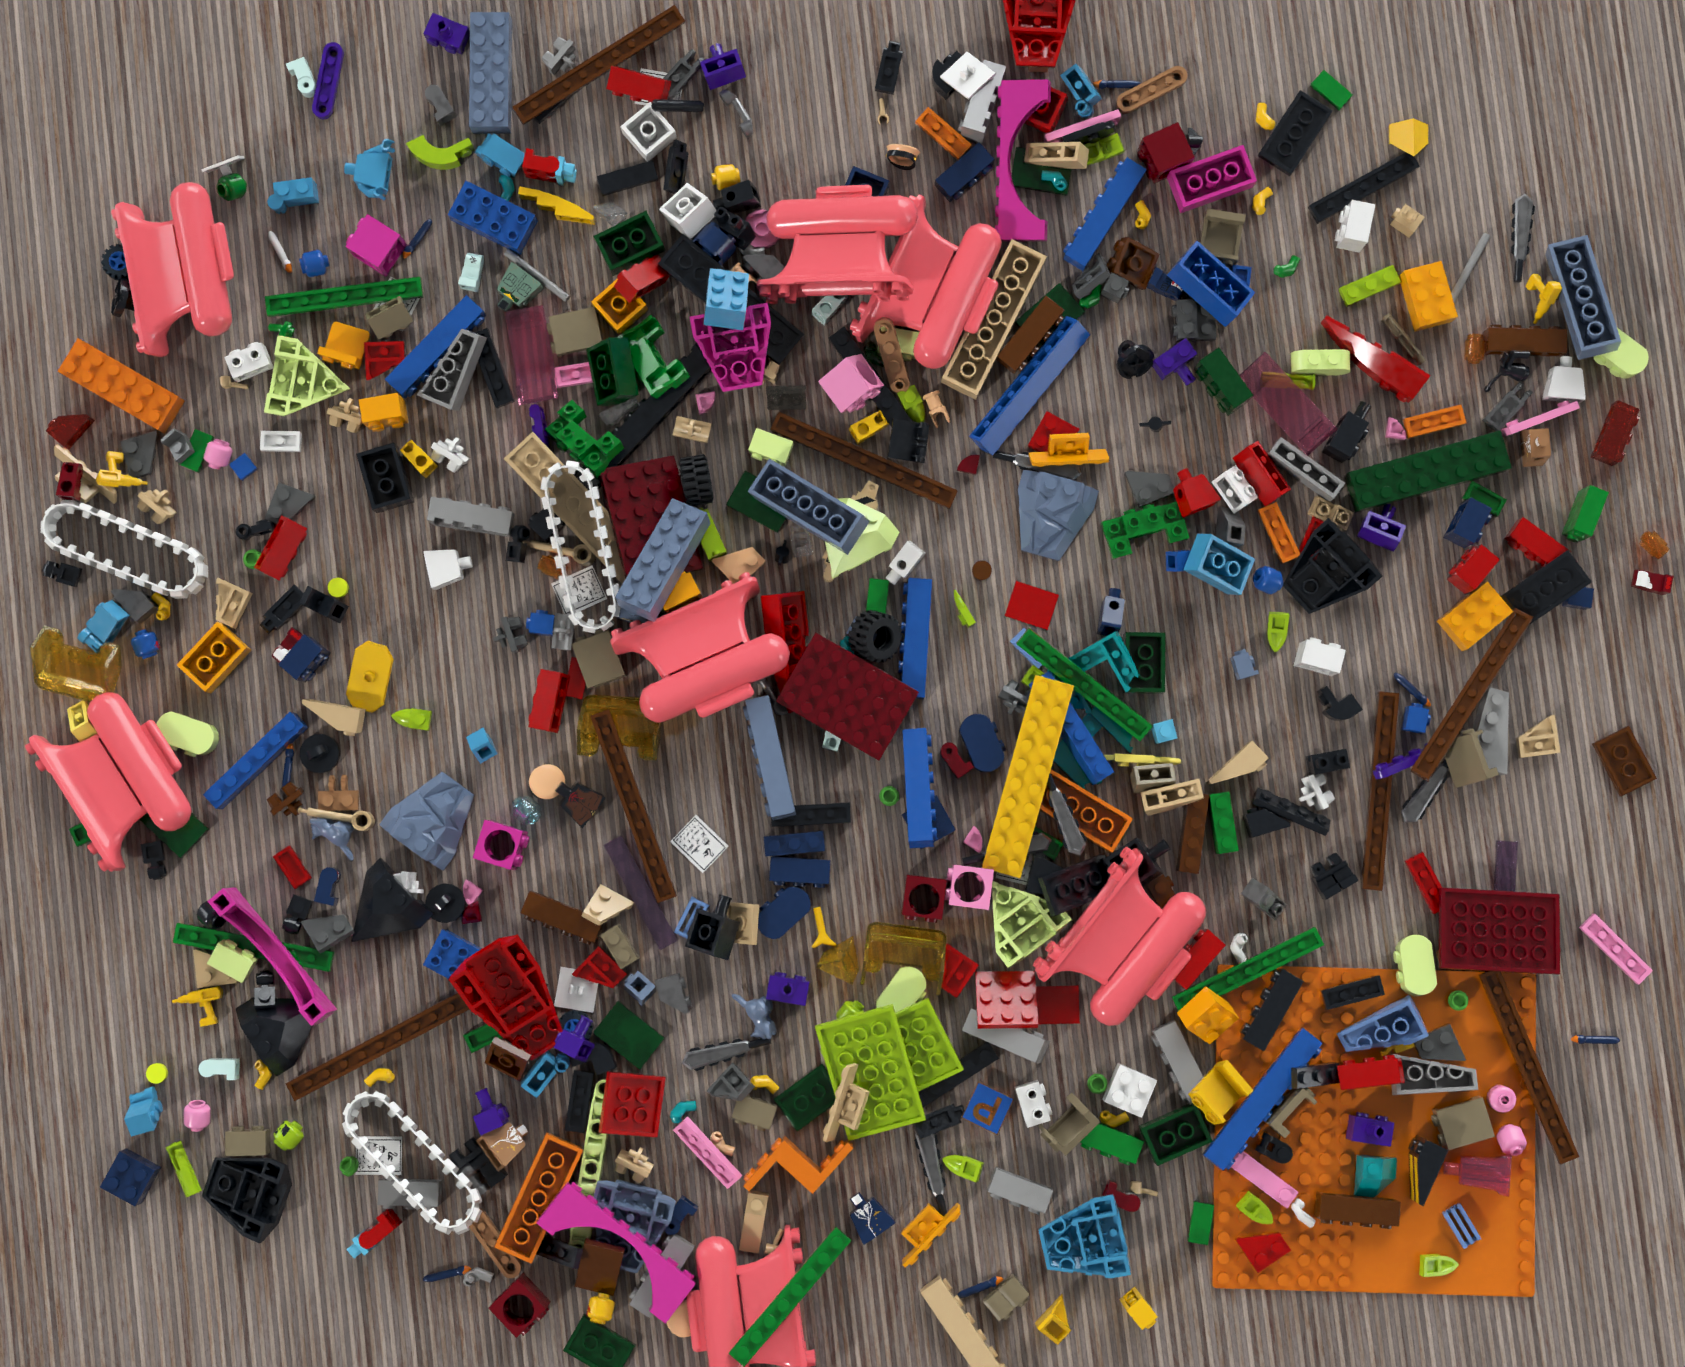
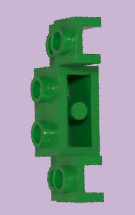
M649 315L637 326L624 331L618 338H628L632 362L638 372L637 377L644 383L650 395L657 399L669 388L673 387L676 389L690 375L683 363L677 359L673 360L669 365L665 364L654 344L665 332L657 318Z
M571 400L557 412L559 417L545 428V431L557 443L558 448L563 453L567 452L573 461L580 462L585 468H589L595 477H599L605 471L610 461L624 449V446L610 431L596 441L578 424L587 416L585 411Z
M1177 502L1162 506L1149 504L1143 506V510L1137 512L1135 509L1123 512L1124 515L1101 522L1112 560L1132 554L1129 540L1164 530L1169 545L1181 540H1188L1189 534L1186 523L1182 518Z

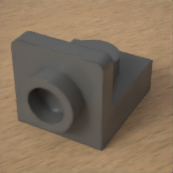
M172 429L160 440L162 444L170 448L175 461L180 464L195 452L188 436L176 429Z

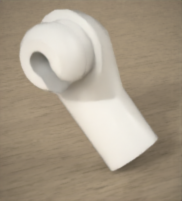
M1237 933L1230 945L1237 963L1247 959L1242 951L1245 942L1248 940L1247 935L1244 933Z
M1297 1198L1294 1203L1292 1202V1210L1298 1220L1309 1228L1313 1227L1316 1220L1302 1210L1305 1207V1203Z

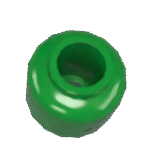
M231 173L218 179L216 190L224 200L232 201L245 195L247 184L239 174Z

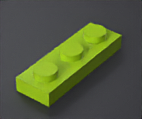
M1391 265L1342 286L1338 290L1346 307L1394 287L1400 284L1401 281L1394 265Z

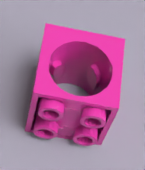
M367 214L365 218L360 219L357 224V230L348 237L345 247L353 257L386 277L407 244L400 234Z
M484 820L473 858L509 870H516L517 867H521L524 856L521 853L523 848H527L530 837L527 836L528 832L492 820ZM500 831L510 833L515 843L514 852L506 856L505 860L497 859L493 855L492 848H490L492 838L501 834Z

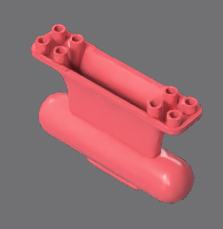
M194 182L181 183L171 192L170 206L173 220L166 222L146 221L142 210L138 206L125 202L117 203L115 209L111 211L113 219L118 224V228L115 229V235L120 239L123 246L136 322L133 323L132 328L139 337L136 348L140 353L144 352L147 355L157 357L166 356L169 353L167 340L169 328L176 320L190 312L195 329L206 336H219L225 333L232 323L226 281L233 279L234 273L225 226L221 222L214 223L209 194L204 187Z
M870 185L823 186L817 188L816 197L813 199L780 200L769 208L766 219L771 234L784 240L794 239L790 258L783 270L772 278L757 281L756 287L760 291L759 295L766 297L767 303L777 304L778 298H785L784 301L786 303L794 304L797 298L807 296L872 294L878 296L880 301H889L890 295H897V299L900 301L909 300V294H912L914 291L913 285L906 277L895 275L892 272L885 253V236L907 234L916 225L918 219L917 209L914 202L908 197L901 195L872 196V187Z
M920 194L917 197L910 195L909 199L916 206L918 219L915 227L909 233L899 237L888 264L895 275L906 277L910 281L914 291L912 294H909V300L907 301L898 300L897 295H890L889 301H880L878 296L872 294L868 303L864 301L860 303L858 312L861 313L860 321L853 319L850 330H852V335L856 336L857 341L864 343L867 337L874 331L875 322L882 317L889 318L894 326L918 330L920 333L914 344V357L924 367L937 369L948 363L963 330L971 334L977 333L998 288V282L989 278L988 275L999 253L1002 241L996 229L989 224L978 223L970 226L965 232L960 245L957 246L941 237L928 223L925 217V197Z
M749 572L741 574L739 582L733 584L731 580H727L721 584L722 589L716 591V593L661 616L655 622L647 621L641 624L640 620H635L629 624V630L623 632L622 628H617L611 632L613 638L610 640L615 654L638 653L650 661L661 677V680L648 685L641 693L639 705L646 718L653 722L661 723L693 709H696L700 717L705 718L754 695L752 683L773 675L786 667L790 652L788 645L780 636L771 633L750 640L747 634L744 618L745 606L750 599L760 593L756 577H751Z
M106 692L95 696L87 709L89 721L97 734L75 744L60 746L49 743L42 736L33 735L29 738L30 742L25 745V748L30 755L36 753L40 759L35 762L37 768L41 772L46 770L51 773L88 832L87 835L92 842L87 847L93 855L98 853L102 857L98 861L101 870L113 872L121 871L125 868L121 855L122 842L129 829L142 816L148 813L154 824L161 830L175 831L184 827L190 820L192 809L188 799L172 776L181 769L182 765L153 720H148L140 725L126 701L119 694Z
M1125 847L1122 850L1120 857L1123 858V861L1120 865L1115 862L1110 865L1107 872L1111 875L1105 886L1066 935L1057 944L1054 941H1050L1045 948L1048 952L1047 957L1043 959L1039 956L1033 963L1038 978L1043 982H1046L1058 972L1073 971L1089 976L1101 983V986L1093 994L1090 1010L1097 1021L1108 1026L1119 1025L1125 1021L1145 995L1152 1000L1160 998L1191 959V954L1183 947L1202 925L1206 916V908L1203 901L1197 895L1190 892L1175 894L1162 909L1156 905L1140 883L1138 868L1143 860V855L1136 848L1131 850Z
M791 1224L785 1225L783 1239L774 1251L762 1259L737 1266L734 1246L728 1239L721 1236H712L705 1238L699 1243L695 1253L699 1290L690 1291L686 1296L692 1349L695 1352L707 1351L709 1367H743L729 1354V1351L796 1274V1264L803 1263L802 1248L794 1249L793 1245L794 1243H800L799 1227L791 1228ZM800 1303L796 1305L745 1367H750L749 1364H771L780 1367L816 1366L815 1349L807 1350Z

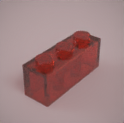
M1619 400L1611 404L1591 458L1610 466L1622 462L1626 453L1624 448L1630 443L1633 436L1631 434L1632 428L1637 425L1640 416H1638L1639 408Z

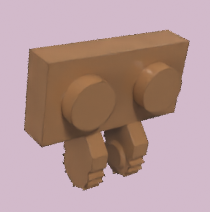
M330 775L329 791H318V809L326 811L359 810V790L348 791L347 775H342L340 780L342 791H336V778L334 775Z

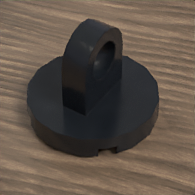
M120 278L114 290L117 293L115 295L116 298H113L111 305L112 315L119 318L122 316L124 309L135 311L131 290H129V279Z
M1126 340L1120 344L1116 369L1123 378L1132 379L1131 377L1133 376L1140 377L1152 367L1154 353L1148 346L1136 345L1131 340Z
M315 734L309 736L300 748L302 764L306 769L314 773L331 771L338 763L340 756L339 745L328 735Z
M443 883L436 885L429 891L425 904L434 913L431 917L432 919L441 923H449L461 917L465 910L466 901L460 888L453 884Z

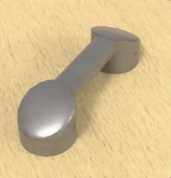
M722 90L719 92V96L726 106L733 104L743 120V123L739 125L742 133L746 138L753 135V126L748 113L735 94L728 90Z
M766 678L754 682L760 684L766 694L769 695L770 700L774 704L773 710L776 714L785 715L788 712L785 706L776 702L778 696Z

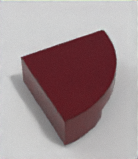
M970 455L964 458L958 465L957 471L976 475L980 455Z
M479 901L473 902L465 908L462 915V924L482 922Z

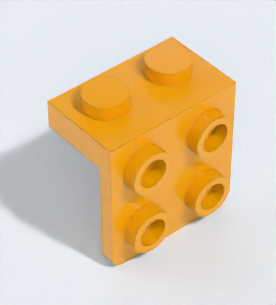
M333 322L325 347L319 346L317 354L324 362L330 364L334 362L340 363L341 367L352 370V367L360 369L365 354L364 342L369 341L370 333L340 322Z

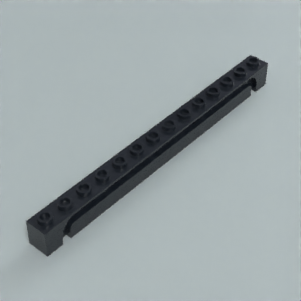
M698 343L693 345L691 348L692 352L687 357L683 356L679 360L685 366L690 377L676 389L673 387L669 388L657 399L651 395L647 399H642L637 405L638 409L625 417L623 420L625 423L620 428L616 427L611 432L622 442L624 449L610 461L606 468L622 465L711 371V367L704 358ZM576 470L573 475L589 490L587 480L582 482L579 478L582 473ZM595 477L591 480L593 487L598 486L599 490L602 486L600 477ZM543 508L539 513L536 512L530 517L528 525L548 543L550 537L554 536L553 529H548L546 517L550 516L549 510H544ZM561 519V524L557 525L558 530L565 525Z

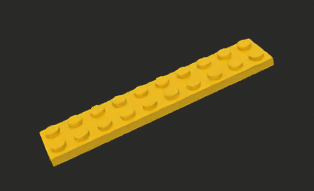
M1035 675L982 868L1021 878L1074 685Z

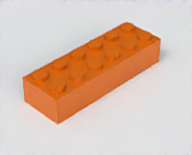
M77 338L57 371L163 434L166 433L185 402L179 396Z
M1051 769L1050 772L1056 787L1061 793L1066 795V804L1071 806L1074 812L1072 816L1077 819L1080 825L1079 831L1084 833L1086 839L1113 853L1133 818ZM1046 785L1040 811L1054 819V808L1049 805L1050 791Z
M548 1132L545 1133L495 1242L494 1248L532 1264L546 1233V1230L537 1224V1220L566 1182H569L583 1152L582 1147Z

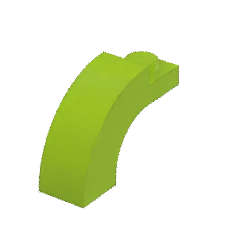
M424 135L406 143L418 161L430 168L448 170L461 166L458 158H466L475 150L469 138L448 148L432 146L427 142Z

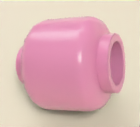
M214 439V441L207 444L204 460L209 463V467L219 470L221 467L229 465L233 450L228 442Z
M1496 1085L1488 1091L1487 1102L1492 1109L1498 1112H1509L1516 1104V1096L1512 1089L1503 1085Z
M203 1100L190 1101L184 1107V1125L190 1128L191 1131H202L203 1128L210 1124V1106L205 1104Z
M1513 1124L1502 1126L1496 1136L1500 1148L1505 1154L1512 1156L1520 1155L1527 1145L1521 1128Z

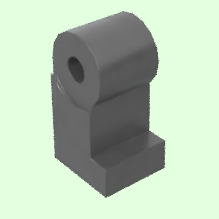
M437 85L428 86L425 90V96L428 102L435 106L438 111L433 115L439 125L442 126L457 117L440 87Z

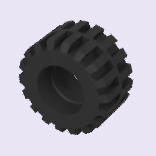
M701 454L680 458L679 465L686 503L690 506L713 503L714 495L707 457Z
M867 610V612L860 613V616L855 618V623L852 622V629L848 633L850 635L848 641L852 644L850 646L851 650L854 651L856 656L876 663L887 662V659H892L893 654L898 652V646H901L900 639H902V634H900V631L902 629L901 626H898V620L894 619L892 615L878 611ZM876 630H877V632H878L877 639H876V641L873 643V637H874V634H875V632H876Z

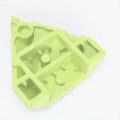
M277 336L274 353L275 363L264 413L286 416L350 389L298 339Z
M838 498L841 502L863 514L868 519L869 524L848 555L825 542L832 579L847 570L850 571L875 558L876 555L892 549L899 531L885 514L851 498Z
M992 881L995 948L997 955L1007 968L1025 959L1072 921L1066 912L1051 917L1045 899Z

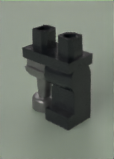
M472 1137L464 1143L470 1152L468 1155L464 1156L458 1148L449 1157L459 1168L457 1174L463 1173L473 1183L472 1186L479 1191L481 1196L490 1189L489 1186L491 1188L495 1186L508 1173L504 1168L498 1172L477 1143V1139ZM481 1172L488 1185L486 1183L481 1184L476 1174Z

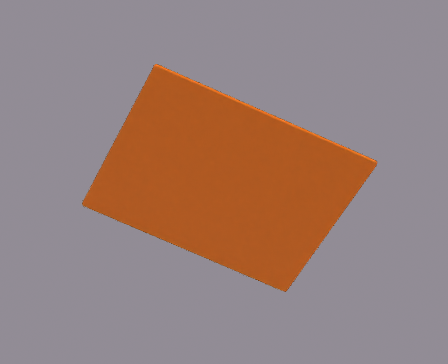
M1220 964L1217 966V974L1235 965ZM1281 966L1279 968L1286 970L1304 982L1265 1051L1241 1039L1240 1030L1245 1022L1248 1023L1251 1019L1250 1012L1255 1005H1259L1261 1001L1260 995L1265 987H1269L1272 982L1270 977L1275 970L1220 996L1230 1003L1239 1019L1216 1039L1215 1064L1228 1060L1253 1089L1301 1028H1304L1322 1042L1320 1046L1321 1052L1315 1059L1312 1057L1308 1061L1309 1065L1337 1062L1339 1065H1343V1061L1355 1060V1063H1362L1363 1058L1375 1057V1061L1383 1060L1380 1051L1385 1050L1386 1047L1346 1052L1337 1033L1385 1006L1408 996V994L1401 989L1400 983L1397 982L1396 972L1398 969ZM1435 970L1437 985L1434 990L1422 996H1411L1427 1032L1450 1024L1466 1058L1465 1061L1422 1060L1476 1069L1478 1090L1392 1095L1391 1085L1341 1090L1340 1083L1308 1087L1316 1095L1314 1099L1317 1103L1314 1105L1304 1099L1282 1123L1290 1131L1286 1138L1277 1134L1263 1120L1258 1126L1260 1130L1255 1137L1252 1138L1250 1136L1246 1141L1248 1145L1244 1152L1299 1192L1292 1202L1294 1203L1299 1198L1305 1203V1207L1302 1210L1316 1220L1313 1227L1309 1228L1298 1220L1291 1208L1292 1203L1286 1208L1232 1167L1229 1170L1225 1168L1223 1171L1214 1165L1212 1285L1214 1288L1534 1296L1535 1107L1479 978V975L1485 972ZM1501 972L1536 1054V975L1533 973ZM1380 975L1385 995L1325 1010L1320 990ZM1456 990L1463 991L1469 1000L1467 1007L1460 1011L1452 1009L1448 1004V996ZM1415 1047L1399 1053H1395L1392 1049L1388 1054L1383 1055L1397 1054L1421 1059ZM1503 1085L1513 1090L1516 1096V1104L1512 1110L1503 1113L1489 1106L1487 1093L1493 1086ZM1289 1089L1283 1093V1096L1289 1092ZM1247 1096L1240 1097L1223 1116L1226 1120L1224 1123L1214 1125V1138ZM1475 1096L1483 1097L1495 1137L1448 1150L1424 1206L1410 1199V1150L1408 1147L1411 1140L1415 1139L1418 1135L1440 1146L1437 1138L1439 1134L1438 1127L1434 1126L1431 1115H1433L1432 1109H1441L1465 1102ZM1356 1112L1369 1114V1118H1375L1376 1115L1388 1117V1121L1394 1122L1391 1147L1346 1139L1349 1114L1356 1115ZM1513 1124L1521 1128L1527 1145L1520 1155L1512 1156L1502 1152L1496 1137L1502 1126ZM1264 1132L1291 1147L1293 1156L1289 1162L1284 1164L1278 1163L1255 1150L1257 1144L1260 1145L1263 1139L1261 1136ZM1270 1142L1267 1150L1271 1151L1274 1144ZM1357 1155L1397 1158L1396 1179L1376 1197L1396 1199L1401 1202L1399 1226H1392V1229L1380 1228L1378 1224H1372V1227L1360 1226V1223L1353 1222L1352 1226L1342 1225L1340 1221H1333V1224L1321 1223V1219L1314 1216L1316 1192L1354 1195ZM1248 1190L1262 1200L1269 1208L1273 1216L1272 1224L1257 1223L1236 1207ZM1458 1202L1462 1205L1481 1237L1479 1241L1476 1240L1465 1249L1462 1248L1442 1214L1443 1211ZM1456 1209L1455 1211L1457 1212L1458 1216L1460 1217L1461 1221L1466 1227L1468 1233L1471 1237H1473L1474 1235L1469 1229L1458 1209ZM1449 1213L1448 1215L1450 1216L1451 1220L1453 1221L1463 1240L1466 1241L1467 1238L1461 1230L1460 1226L1458 1225L1457 1221L1455 1220L1454 1216L1452 1215V1213ZM1279 1232L1291 1251L1257 1273L1235 1239L1237 1237L1244 1238ZM1439 1254L1450 1257L1459 1264L1454 1271L1447 1275L1432 1277L1419 1275L1420 1255Z

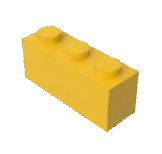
M1133 1287L1119 1299L1126 1311L1142 1330L1145 1327L1149 1329L1156 1323L1155 1319L1158 1316L1136 1287Z

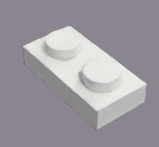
M261 431L260 450L266 452H301L302 433L300 431Z

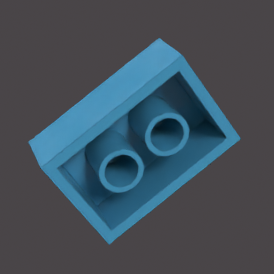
M710 268L703 325L743 330L747 306L748 273Z
M1197 534L1183 570L1226 594L1242 595L1255 558L1212 534Z

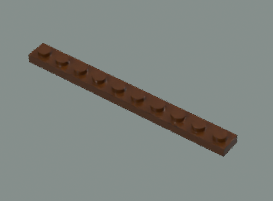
M673 5L512 107L513 111L523 125L610 71L611 66H618L685 23L684 18L677 7Z
M778 412L770 429L772 432L945 508H951L958 492L954 488L781 412Z
M1517 608L1513 610L1411 768L1412 773L1429 782L1532 622V616Z
M1379 691L1377 697L1361 889L1383 890L1392 775L1382 779H1375L1373 770L1376 769V765L1384 762L1388 764L1394 758L1399 693Z
M610 709L590 716L657 903L677 896L612 713Z
M1487 971L1480 974L1479 978L1558 1163L1563 1164L1578 1158L1579 1154L1501 972Z
M457 993L285 1084L293 1100L297 1101L470 1009Z

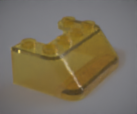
M45 625L42 627L30 646L34 682L40 689L91 702L95 696L106 692L115 693L122 668L120 645L104 643L100 648V653H95L94 651L64 644L63 634L57 628Z
M603 695L586 696L583 699L576 729L577 755L589 757L598 752L600 742L590 716L610 709L623 746L638 747V756L644 760H657L661 723L653 722L644 716L639 705L640 698Z

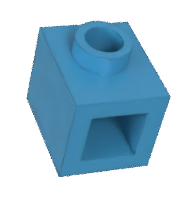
M484 728L466 737L471 751L480 764L498 754L492 739Z

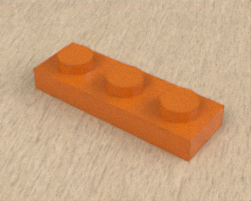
M929 107L915 121V124L957 160L972 147L971 143Z
M1460 404L1405 418L1403 423L1409 439L1466 424V419Z
M1277 502L1259 509L1257 512L1281 564L1299 557L1300 552Z

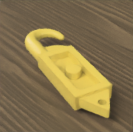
M1117 753L1104 755L1106 760L1117 762V766L1129 767V763H1136L1137 766L1165 763L1178 765L1181 763L1179 758L1156 757L1153 755Z

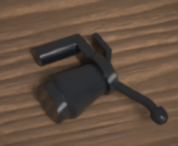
M1511 350L1509 354L1504 352L1500 359L1499 373L1485 386L1484 391L1489 392L1491 385L1501 375L1508 376L1516 381H1525L1529 376V367L1523 363H1513L1515 358L1528 359L1530 351Z

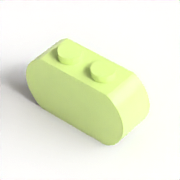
M1618 329L1621 339L1618 350L1593 357L1595 362L1609 368L1610 373L1614 376L1631 378L1643 371L1647 366L1649 360L1647 349Z
M1299 350L1290 354L1291 374L1330 376L1350 373V351Z
M172 711L163 714L156 724L172 750L177 751L178 748L185 750L184 754L196 757L197 754L207 755L211 753L219 741V734L214 725Z
M1410 935L1398 942L1395 947L1396 951L1393 953L1394 962L1398 964V971L1396 972L1397 982L1400 983L1401 989L1408 995L1422 996L1428 994L1437 985L1432 943L1422 935Z
M912 966L899 968L876 1000V1007L880 1008L893 1004L896 1013L915 1004L916 1001H921L926 995L924 991L926 989V980L922 972Z

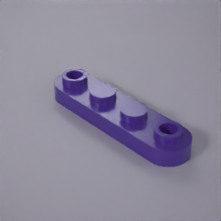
M335 42L326 44L323 49L312 104L313 113L322 120L328 119L333 113L344 58L342 47ZM333 52H337L335 57L331 56ZM322 108H326L324 113L320 112Z
M1424 748L1408 751L1409 755L1396 756L1388 764L1384 762L1376 765V769L1373 770L1375 779L1388 777L1413 766Z

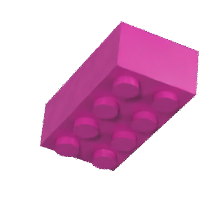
M1244 145L1171 170L1167 176L1180 214L1253 188L1257 182Z

